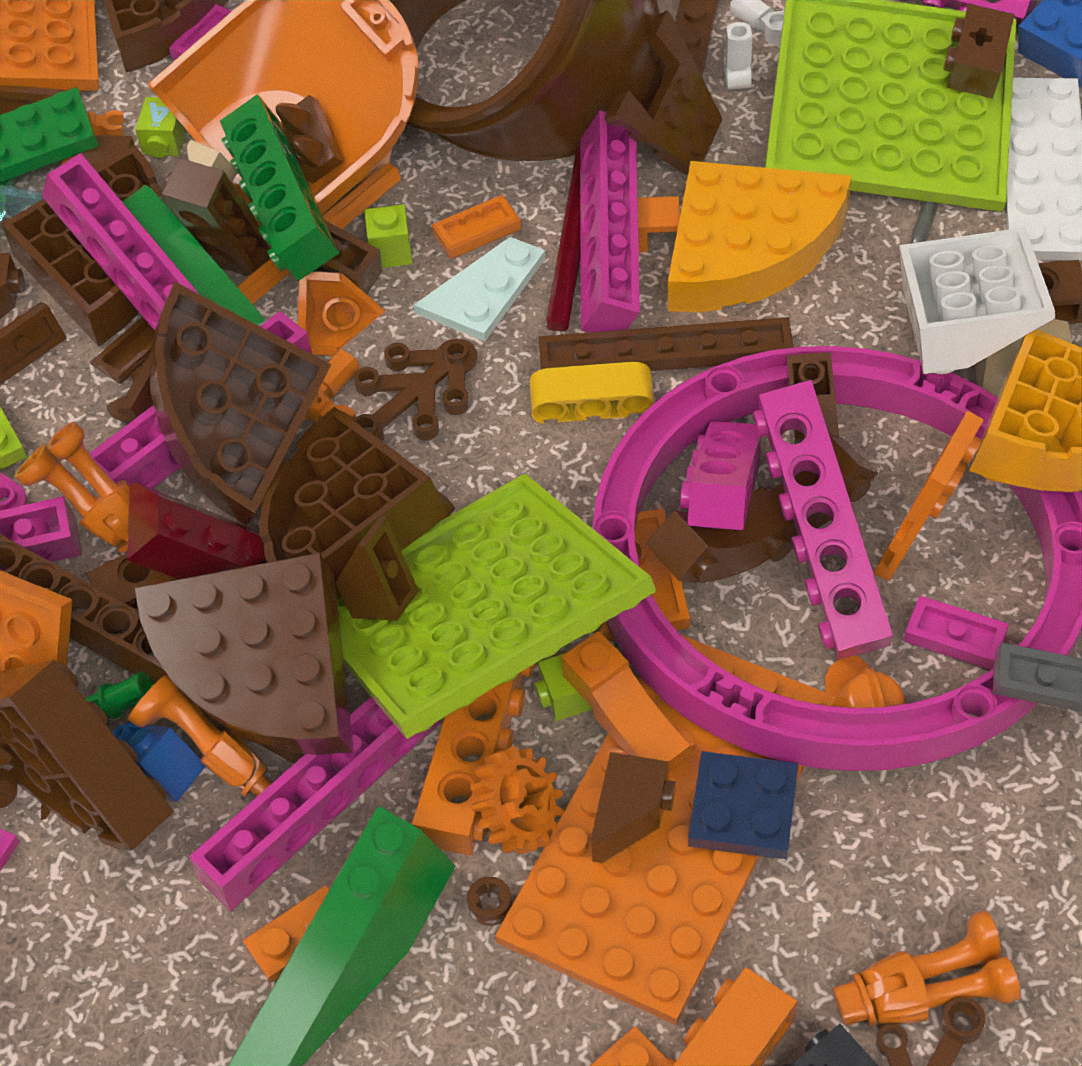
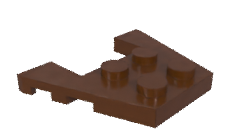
M666 10L655 15L645 37V40L668 67L648 111L643 108L628 89L616 94L604 119L613 127L621 125L628 130L629 138L637 143L646 142L655 148L654 154L682 174L688 175L691 161L704 162L723 118L672 15Z

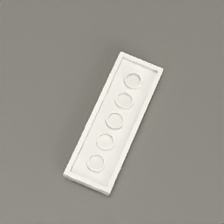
M1013 78L1007 197L1005 204L1007 230L1026 228L1037 260L1082 261V118L1078 79Z

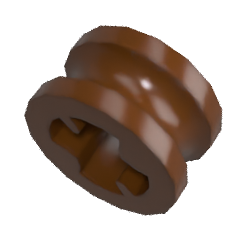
M484 877L478 879L470 886L467 892V903L471 917L476 922L487 926L503 922L512 906L509 887L503 880L496 877ZM491 892L498 894L500 906L493 910L491 905H488V910L481 909L480 896L487 893L488 897H491Z

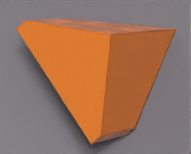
M313 271L299 280L298 326L308 333L312 355L333 356L386 311L343 273Z

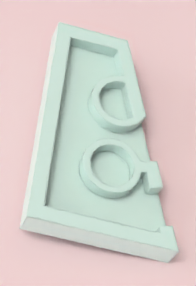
M509 237L415 303L414 311L418 315L486 341L546 259L545 250Z

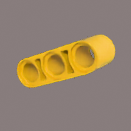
M640 362L546 368L534 372L529 380L531 416L533 420L540 424H544V420L558 419V422L587 420L586 417L600 416L601 419L629 417V414L644 413L655 403L651 370L646 364Z

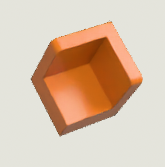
M679 196L637 198L639 253L648 252V233L677 232L680 220Z

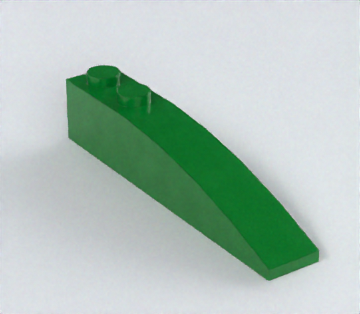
M378 805L228 1066H303L410 951L456 867L422 830Z

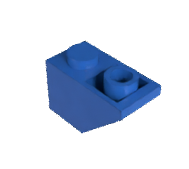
M125 723L112 731L117 740L125 741L135 751L138 757L136 764L146 777L150 776L161 784L167 793L165 800L177 802L205 768L200 762V758L170 727L148 725L141 728L136 727L133 723Z

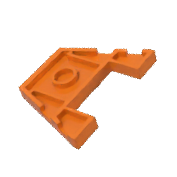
M967 410L874 570V575L890 581L928 516L934 519L938 518L964 475L963 472L966 466L970 463L982 442V439L976 437L975 434L984 419Z

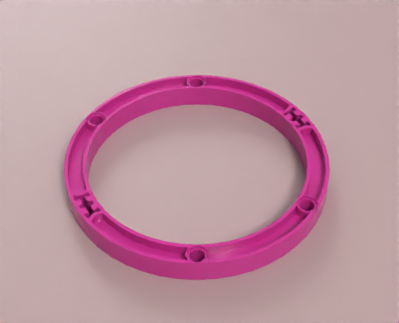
M840 346L794 347L741 357L715 366L680 384L648 408L630 427L614 450L602 475L595 501L593 529L640 567L635 547V529L639 513L647 495L660 474L681 452L697 441L699 435H706L710 421L730 422L752 414L754 411L759 410V394L787 387V355L831 352L836 404L857 405L903 415L930 425L950 436L955 432L968 410L984 419L975 434L976 437L982 439L998 398L980 386L952 372L947 374H924L920 360L864 348ZM1008 484L1021 501L1033 523L1040 542L1045 565L1046 587L1043 608L1035 624L1018 646L1072 656L1082 631L1081 492L1035 490ZM652 595L640 601L634 608L625 610L606 621L609 631L622 654L641 679L667 704L688 720L718 738L750 752L812 768L874 771L918 766L941 760L981 745L1015 724L1038 704L993 694L994 667L984 675L960 688L937 697L910 704L875 708H847L813 704L768 692L718 667L698 652L676 631L661 612ZM967 714H973V715H975V716H977V717H972V716H969V715H967Z

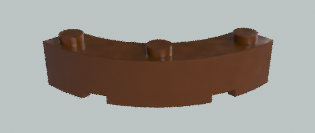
M829 433L850 502H856L869 491L870 482L878 472L845 439ZM811 471L799 472L794 477L795 481L802 486L814 485L819 480L817 475ZM781 482L769 491L764 487L753 491L743 530L688 526V512L674 510L647 541L646 545L678 581L706 583L741 574L758 567L769 559L773 562L783 559L792 549L791 537L798 534L793 519L785 521L780 507L778 495L785 493ZM821 512L813 513L807 518L808 523L817 529L831 520L827 514Z

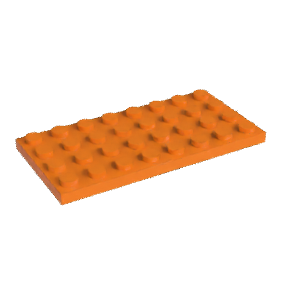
M681 635L698 652L718 667L747 683L798 701L824 706H833L836 696ZM639 677L638 681L649 697L691 745V755L668 771V780L676 781V793L672 811L663 810L660 828L603 863L592 861L591 836L610 752L628 755L607 734L561 816L556 831H553L551 834V844L545 846L498 929L495 940L496 943L677 1026L761 857L688 847L701 751L768 760L776 759L745 750L701 728L667 704ZM798 765L796 784L805 766Z

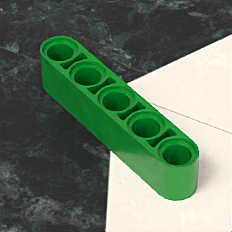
M143 185L122 201L201 296L258 326L266 321L149 186Z

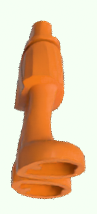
M72 421L57 431L50 439L48 445L44 443L36 449L18 469L15 478L24 486H31L44 480L56 487L82 516L80 524L101 540L116 547L118 552L123 553L127 551L130 485L126 480H119L115 483L100 468L84 446L85 433L83 428L75 421ZM65 459L71 463L90 483L98 496L95 497L64 467L60 460Z
M164 675L141 698L127 718L136 727L141 728L153 725L162 718L177 724L190 736L202 752L203 757L200 759V762L229 786L241 788V795L244 797L250 792L258 796L273 783V781L265 776L268 768L259 756L234 732L228 729L221 732L217 729L201 708L177 687L169 676Z
M986 910L976 912L969 917L966 936L960 942L942 950L910 956L905 951H899L874 963L860 974L858 972L853 974L852 982L832 987L834 999L845 1026L865 1020L870 1027L876 1026V1020L878 1024L927 1022L929 1009L946 1004L958 997L991 998L1004 1004H1009L1021 998L1020 984L1016 971L1007 956L1000 958L1001 945L998 931L991 915ZM985 965L981 970L963 977L937 983H924V980L953 970Z

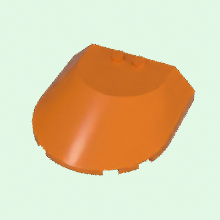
M246 0L150 81L148 86L196 142L221 152L229 162L234 157L228 152L221 140L225 133L219 120L258 94L276 115L283 127L275 110L277 104L282 102L297 104L308 95L316 98L321 105L344 161L314 184L307 180L323 215L367 175L397 142L409 120L418 89L419 65L411 31L401 14L389 0ZM237 173L232 184L249 204L252 201L241 188L239 181L242 178Z

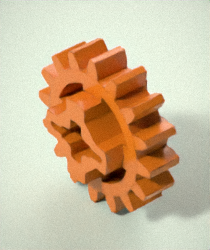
M517 746L509 747L484 757L486 765L476 767L475 773L481 782L470 785V790L478 795L479 802H475L470 806L472 811L481 812L483 817L477 824L478 829L489 828L491 831L488 842L491 845L502 843L503 853L507 854L517 851L518 855L537 851L538 848L551 844L549 835L556 831L557 828L554 818L560 817L564 813V810L556 805V799L563 796V791L553 788L552 783L555 781L557 774L556 772L546 774L544 771L546 759L544 757L533 759L532 749L518 750Z

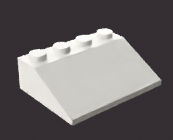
M1025 227L899 245L903 291L924 374H947L957 369L969 368L1055 319V309Z

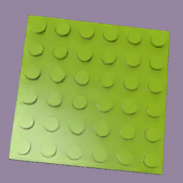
M785 0L765 168L851 175L850 191L1003 212L1007 197L1016 18L1013 20L1002 73L992 99L947 88L950 72L943 70L949 47L956 48L957 43L950 41L956 18L964 19L966 11L886 0Z
M524 473L441 520L428 532L402 550L419 591L398 620L352 619L343 598L341 597L337 600L344 666L406 739L417 733L428 730L435 722L457 709L472 704L479 696L501 683L514 679L518 673L538 661L553 656L560 648L582 635L595 631L601 624L614 616L634 608L640 601L655 593L656 589L649 574Z

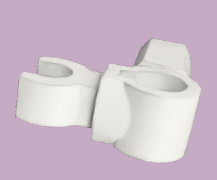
M761 0L731 1L730 12L744 23L750 24V27L757 32L759 30L764 32V38L768 43L780 45L784 10L774 12L771 7Z
M744 22L732 23L726 26V35L724 36L725 56L723 69L727 90L751 88L750 24Z

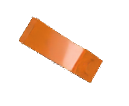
M599 631L561 656L563 677L593 708V718L628 755L668 761V771L691 755V745L669 722L646 693L629 668V662Z

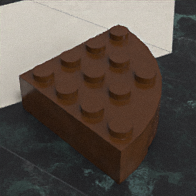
M228 0L102 1L125 71L129 72L170 55L169 47L180 36L195 26L216 4L224 7Z
M136 145L95 168V171L121 202L143 185L149 186L163 201L151 165ZM44 199L1 223L13 256L98 346H101L124 329L139 313Z
M174 281L155 329L150 356L151 396L159 428L172 456L192 484L212 503L247 526L261 504L331 364Z
M334 406L296 442L299 450L292 456L290 461L281 462L263 499L259 530L260 538L264 543V555L267 563L320 553L334 572L337 600H339L342 596L336 581L356 547L379 517H387L402 551L448 515L428 475Z
M320 553L135 588L140 621L153 654L172 682L215 722L248 741L263 746L268 745L278 749H286L293 753L324 755L353 752L334 572Z
M55 660L1 671L0 749L3 748L13 756L9 762L13 768L9 771L15 777L20 787L76 830L85 834L89 829L93 828L100 832L98 838L101 843L113 848L129 851L137 847L174 812L165 801L167 793L154 778L146 777L136 764L138 757L135 751L125 741L117 740L106 726L109 722L106 714L95 703L87 702L76 688L79 685L76 676L67 666L62 663L57 664Z

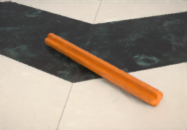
M384 163L322 215L324 220L341 229L345 228L363 213L365 208H369L400 181L401 177L398 168L390 163ZM270 258L237 285V287L254 304L291 272L288 269L280 271Z

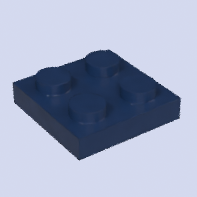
M701 751L688 847L787 860L798 763Z

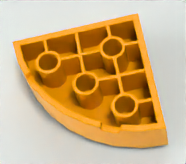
M691 161L668 277V312H707L722 310L723 306H731L745 302V304L753 303L790 287L807 275L822 261V257L835 244L843 230L849 208L852 176Z
M1038 329L1025 335L1010 366L982 436V442L970 466V472L982 475L992 482H1002L1035 490L1082 491V347Z

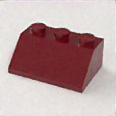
M135 481L129 486L128 561L177 579H186L267 563L264 555V543L260 538V533L250 527Z

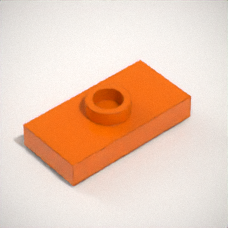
M503 194L432 224L433 235L450 260L522 229L521 219Z

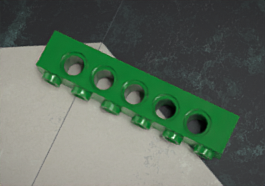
M256 94L219 120L225 133L221 140L228 152L234 157L230 162L242 178L239 181L241 188L252 201L248 204L256 219L262 224L258 227V230L267 244L272 247L268 250L270 258L280 271L288 269L299 281L339 254V251L279 119L262 98Z

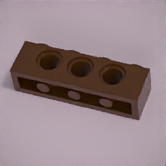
M179 158L173 171L167 175L164 181L163 197L187 230L220 268L245 276L251 275L266 262L269 255L268 250L272 248L258 230L260 225L223 170Z

